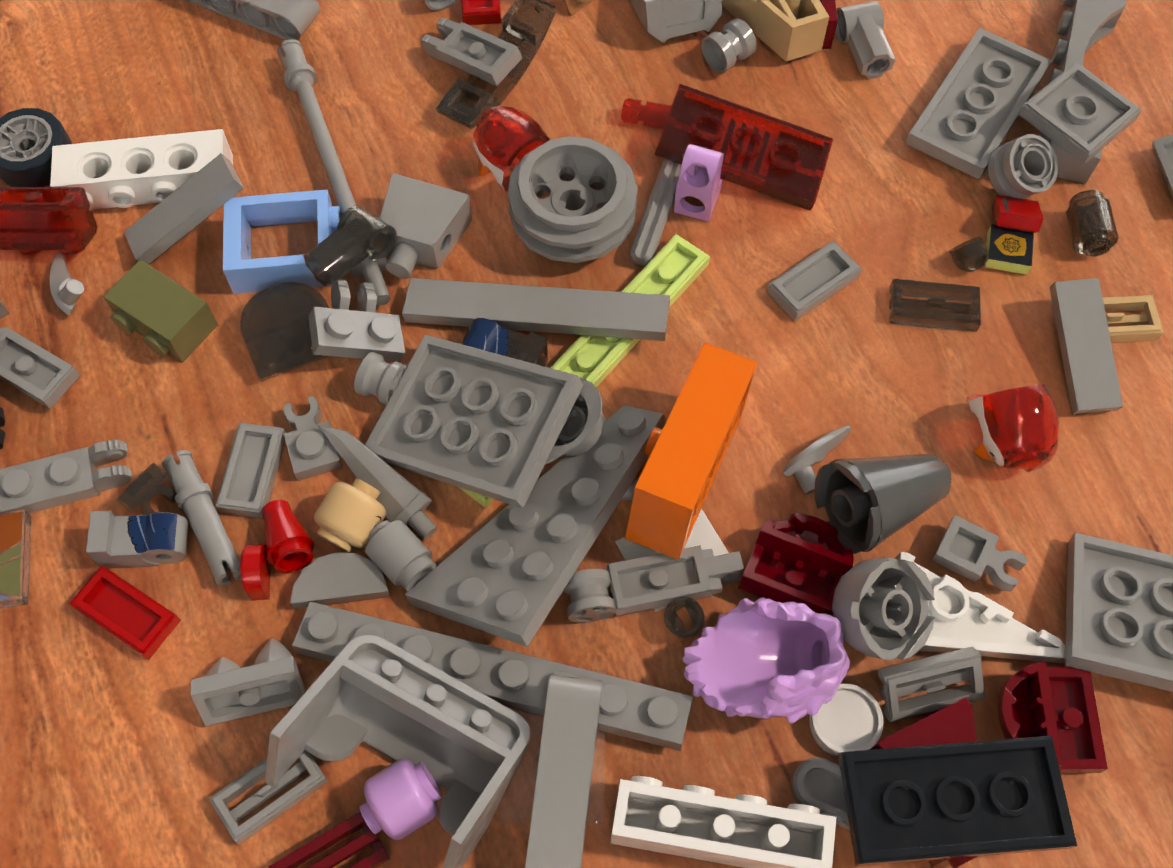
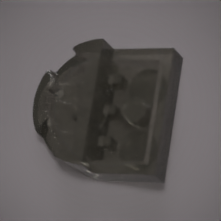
M298 282L276 284L255 294L245 305L240 320L241 333L261 382L329 357L313 355L308 316L314 306L329 308L324 297L313 287Z

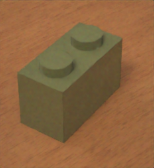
M139 260L103 296L113 311V314L110 316L111 320L121 330L129 335L136 331L144 337L143 341L155 353L162 357L168 353L182 363L218 326L207 302L142 260Z

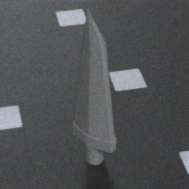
M318 425L354 475L381 492L377 501L384 506L386 518L390 523L395 520H401L407 527L410 525L423 540H427L436 532L438 527L423 512L432 501L424 492L418 490L348 431Z

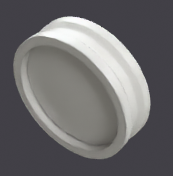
M840 684L832 700L827 704H822L816 715H809V726L814 740L825 752L835 757H838L841 752L870 750L879 740L883 731V713L877 700L867 690L853 684Z

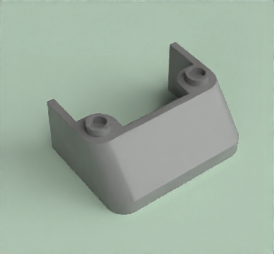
M363 635L354 638L346 645L270 732L265 783L274 787L304 750L325 761H340L352 755L362 741L396 761L408 759L415 765L422 761L436 783L448 790L440 803L438 818L442 828L449 835L453 836L443 868H462L488 828L525 754L530 739V728L520 714L379 636Z

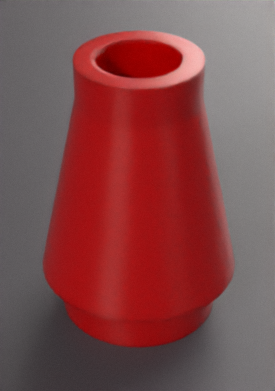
M274 500L267 503L261 510L264 519L267 561L274 565L277 571L282 573H291L306 567L313 559L314 542L291 511L290 505L286 500Z

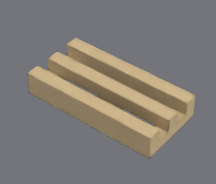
M1153 295L1103 298L1105 313H1108L1106 318L1111 343L1156 341L1164 333ZM1145 311L1146 314L1125 315L1124 313L1109 312Z

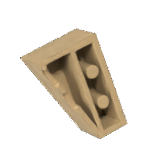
M722 0V6L735 18L744 20L750 26L753 33L785 61L822 51L829 15L820 0Z

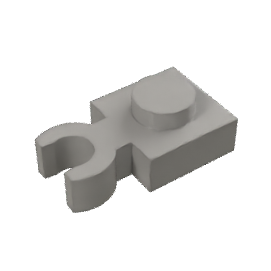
M314 396L308 397L310 410L303 416L295 415L290 403L284 405L286 419L289 425L295 429V431L284 433L297 481L343 468L339 453L318 426L331 428L329 421L320 423L322 412Z
M954 515L944 532L932 561L975 583L985 573L989 575L991 582L997 588L1003 591H1012L1019 580L1007 575L1003 565L1011 566L1020 571L1026 565L1028 559L1017 551L1006 550L1001 552L994 547L999 536Z

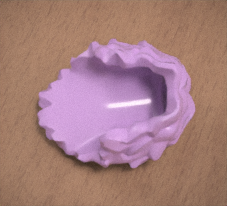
M765 597L759 598L755 602L750 601L748 598L742 599L738 606L728 613L719 614L715 627H704L701 637L694 640L691 646L685 647V656L682 658L683 662L687 665L684 676L686 680L693 684V695L696 697L702 696L705 703L711 708L725 711L728 717H733L737 714L740 717L749 716L760 719L785 716L788 723H794L808 714L810 716L816 715L822 704H827L832 700L839 685L847 675L850 660L844 648L845 633L842 631L841 622L836 617L827 613H815L804 603L798 604L793 601L781 603L770 598L765 599Z

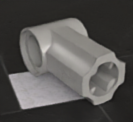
M870 1L838 7L836 9L838 23L835 34L841 44H848L860 74L867 76L868 79H875L892 69L895 57L883 32L884 16L879 2Z

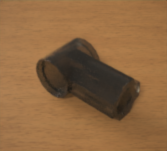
M354 205L343 213L339 220L337 231L303 255L305 264L317 281L324 286L332 285L367 257L373 261L386 257L395 245L397 232L394 227L362 205Z

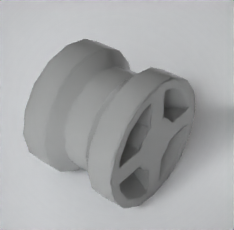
M370 352L358 368L354 380V391L365 397L372 394L378 398L379 403L387 405L407 366L397 361L392 364L387 363L382 355Z
M586 569L574 573L563 590L570 597V604L567 607L568 620L577 623L594 622L608 618L616 613L615 600L609 597L608 594L611 578L607 570Z

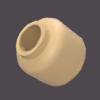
M358 478L354 480L352 485L345 482L333 484L315 512L314 521L320 527L316 534L349 553L353 547H366L369 543L370 531L376 525L383 522L386 516L384 506L377 501L381 492Z

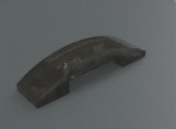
M515 0L501 19L503 30L497 38L518 47L522 56L520 62L498 86L472 74L469 75L466 81L458 78L436 107L437 112L470 129H473L487 119L502 104L532 62L552 23L556 7L542 0Z

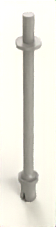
M294 39L285 40L281 43L283 48L280 46L277 48V53L285 69L284 81L288 89L298 93L357 255L350 262L352 275L365 279L366 283H373L377 296L376 305H384L390 301V295L382 276V272L386 269L387 264L386 254L380 250H373L312 88L317 81L315 70L307 63L301 42Z

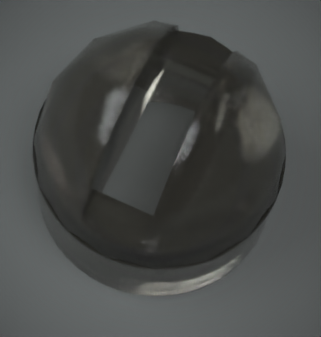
M982 236L972 238L949 250L955 265L965 272H974L986 263L988 256Z
M678 597L672 600L666 607L664 621L672 634L679 638L687 639L701 632L705 624V614L696 600L690 597ZM684 607L695 625L688 631L684 622L677 614V611Z

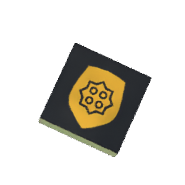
M991 224L987 232L984 267L1028 274L1032 267L1034 232L1002 228Z

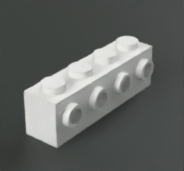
M632 776L631 781L620 779L610 844L743 868H832L836 817L820 814V809L804 804H789L788 808L767 805V800L762 797L745 794L736 795L735 799L714 796L715 791L710 788L696 785H685L683 790L663 787L662 781L645 776Z

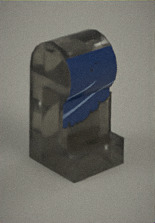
M485 318L474 319L461 342L462 345L544 367L548 361L547 337L531 331L526 336L508 328L504 329L497 323Z

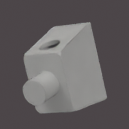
M393 173L377 229L382 252L390 256L386 269L398 278L407 279L410 277L415 264L432 269L441 267L472 221L469 194Z

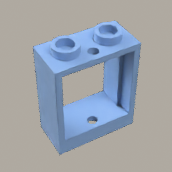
M328 189L232 197L224 204L223 273L233 294L332 286L333 281H337V268L344 266L341 242H336V232H342L343 225L340 207L332 206ZM318 221V253L251 259V227Z

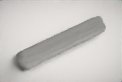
M665 159L662 163L630 249L629 259L633 264L645 267L655 255L675 199L681 163L670 159Z

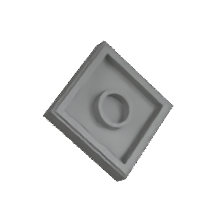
M1075 62L1023 104L1018 115L1081 163L1085 164L1138 118L1142 110L1079 63Z

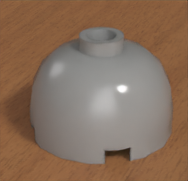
M891 557L865 560L856 564L841 577L834 591L832 603L833 617H836L841 622L842 631L845 633L844 640L859 653L885 660L896 658L904 660L912 657L925 645L933 629L935 617L928 616V600H935L934 590L926 573L914 562Z

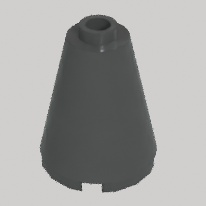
M933 454L837 459L818 470L814 482L815 502L817 509L825 506L830 520L827 523L838 530L837 540L845 550L852 549L853 554L868 552L944 499L950 491L951 473L948 466Z

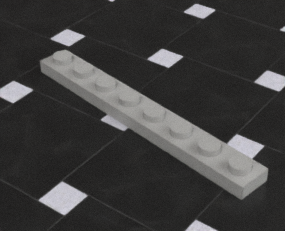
M314 602L309 603L292 644L296 654L332 662L354 638L363 635L379 636L506 707L544 716L550 675L603 681L597 730L681 751L693 699V696Z

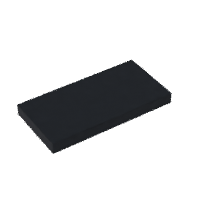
M1052 736L841 752L838 755L856 866L1071 849L1077 846Z

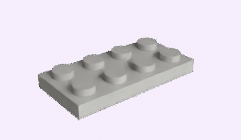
M979 27L909 132L905 144L980 179L988 167L991 154L1003 143L1018 119V114L1023 104L1033 95L1052 60Z

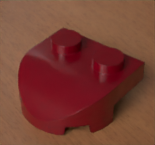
M793 513L789 520L776 523L771 518L762 526L738 589L761 598H770L776 602L786 603L793 601L798 604L804 603L815 613H827L833 616L832 603L834 591L841 577L853 567L852 549L845 550L837 540L838 530L817 517Z
M1038 662L1022 668L1003 684L998 697V712L1005 739L1052 736L1060 773H1102L1108 769L1091 672L1073 667H1047L1046 662Z

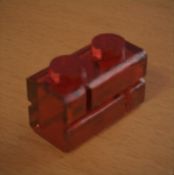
M0 187V249L19 250L23 255L36 254L42 250H59L63 255H74L83 251L97 233L98 228L93 212L89 210L90 203L85 189L82 187Z

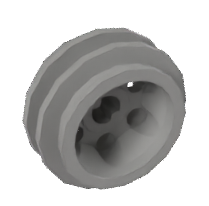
M568 136L549 140L525 154L511 173L507 194L509 214L514 232L530 250L550 260L580 263L601 258L619 247L632 230L637 207L638 187L631 167L615 150L590 138ZM546 192L550 193L549 197L544 199L540 198Z

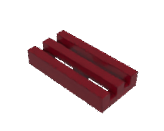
M361 812L270 865L268 868H296L361 828L364 832L363 835L308 868H333L369 845L374 853L349 868H376L388 861L390 857L378 834H374L370 830Z

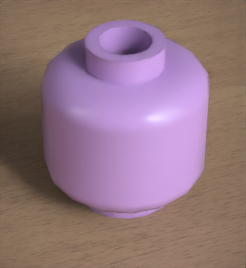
M399 759L365 782L364 796L366 802L359 808L366 824L374 834L383 830L390 838L400 840L437 816V801L442 798V794L432 774L422 761L415 765L408 759Z

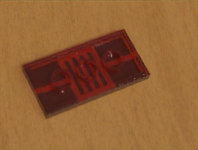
M679 84L655 155L682 164L689 144L721 152L724 156L720 179L811 211L816 202L833 138Z

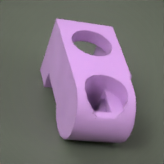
M692 144L688 145L676 185L675 213L710 222L721 191L722 179H720L723 153ZM686 196L695 197L702 201L704 205L694 206L684 199Z

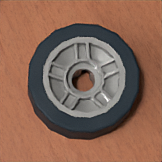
M22 108L8 112L0 118V177L6 184L18 189H38L50 185L52 147L72 144L61 122L52 113L39 108Z

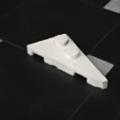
M900 552L895 557V559L914 562L916 558L907 552ZM915 563L926 573L933 587L935 600H928V616L935 617L933 629L920 651L947 653L973 646L981 653V656L1065 664V645L1061 639L1044 629L1036 632L1012 618L1014 612L978 592L968 591L959 581L946 574L941 578Z

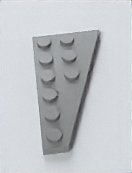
M626 405L620 408L603 423L602 433L597 443L589 451L577 456H565L536 481L524 508L509 504L404 594L411 606L528 647L647 460L648 455L645 454L646 445L654 427L663 429L666 423L664 414Z

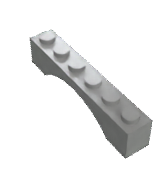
M1127 0L1062 1V6H1066L1068 9L1063 11L1058 24L1057 34L1062 35V39H1058L1051 59V63L1057 64V67L1052 69L1047 85L1073 63L1077 62L1083 66L1084 54L1094 44L1112 33L1126 6ZM1040 131L1038 136L1047 140L1056 153L1058 160L1057 177L1086 184L1101 159L1102 150L1087 163L1083 164Z

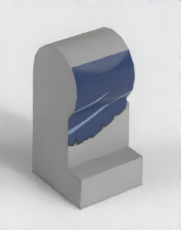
M91 511L86 553L99 566L103 565L108 569L159 566V564L178 563L186 559L189 522L185 517L174 513L159 512L149 515L114 516L111 511Z

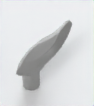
M58 251L53 259L49 275L51 295L56 305L70 316L75 308L76 301L84 291V286L80 281L72 278L67 267L66 253Z
M851 426L841 427L819 438L788 461L784 467L783 474L786 476L795 475L805 495L815 491L814 482L816 475L811 466L823 461L828 452L839 445L850 433Z

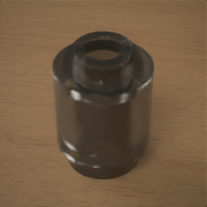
M1097 190L1083 191L1070 199L1066 216L1074 250L1090 257L1107 253L1119 239L1110 201L1104 197L1102 192Z

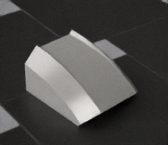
M630 0L648 33L663 43L669 38L702 30L709 32L722 15V0Z

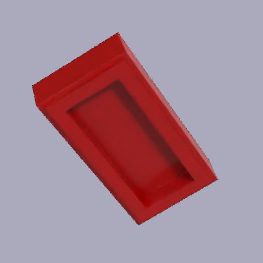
M103 565L100 566L69 603L74 609L148 660L181 621L176 614Z

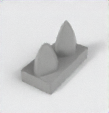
M270 638L263 646L253 665L240 668L235 662L221 657L209 669L206 676L191 680V698L205 726L293 706L305 693V685L294 657L282 643L274 638Z

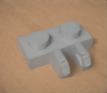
M337 279V281H333L331 289L332 308L314 306L308 316L313 355L364 359L368 353L375 352L382 355L385 361L399 362L405 354L399 315L375 313L377 296L373 283L363 282V284H360L357 292L358 311L349 310L351 297L347 280Z

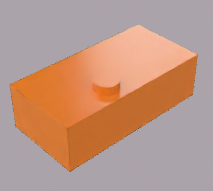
M704 342L663 429L654 427L649 437L645 454L650 457L634 489L625 539L676 560L680 559L742 417L758 362Z

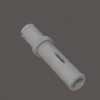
M188 450L177 451L176 453L181 462L179 465L175 463L172 454L168 455L162 461V466L166 470L177 494L175 501L180 511L185 512L200 543L204 556L214 575L215 583L219 586L230 584L231 582L226 573L229 569L235 581L241 578L240 560L212 502L213 493L208 483L203 482L193 461L192 453Z

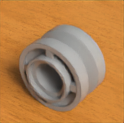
M1035 134L1021 136L997 147L991 154L988 163L990 182L1001 196L1024 199L1048 190L1054 184L1058 174V160L1053 147L1047 140Z

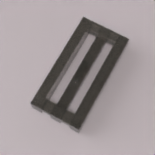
M893 279L891 282V299L889 301V309H891L889 316L890 324L977 332L981 325L980 287ZM902 295L927 297L928 300L902 298ZM945 299L968 301L970 304L946 302Z

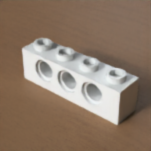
M223 129L57 145L52 147L50 188L65 212H87L93 209L127 208L133 205L160 203L220 153L228 158L233 165V154Z

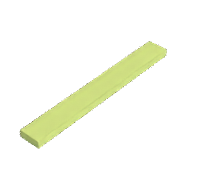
M675 234L622 292L670 295L671 307L709 265L710 256ZM581 335L551 368L578 375L579 378L592 382L597 388L640 339ZM460 488L485 508L495 500Z

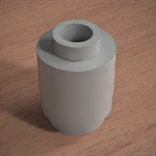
M388 520L383 521L370 531L369 543L366 546L365 553L395 586H403L406 591H409L436 568V564L431 560L432 552L401 520H395L391 523Z

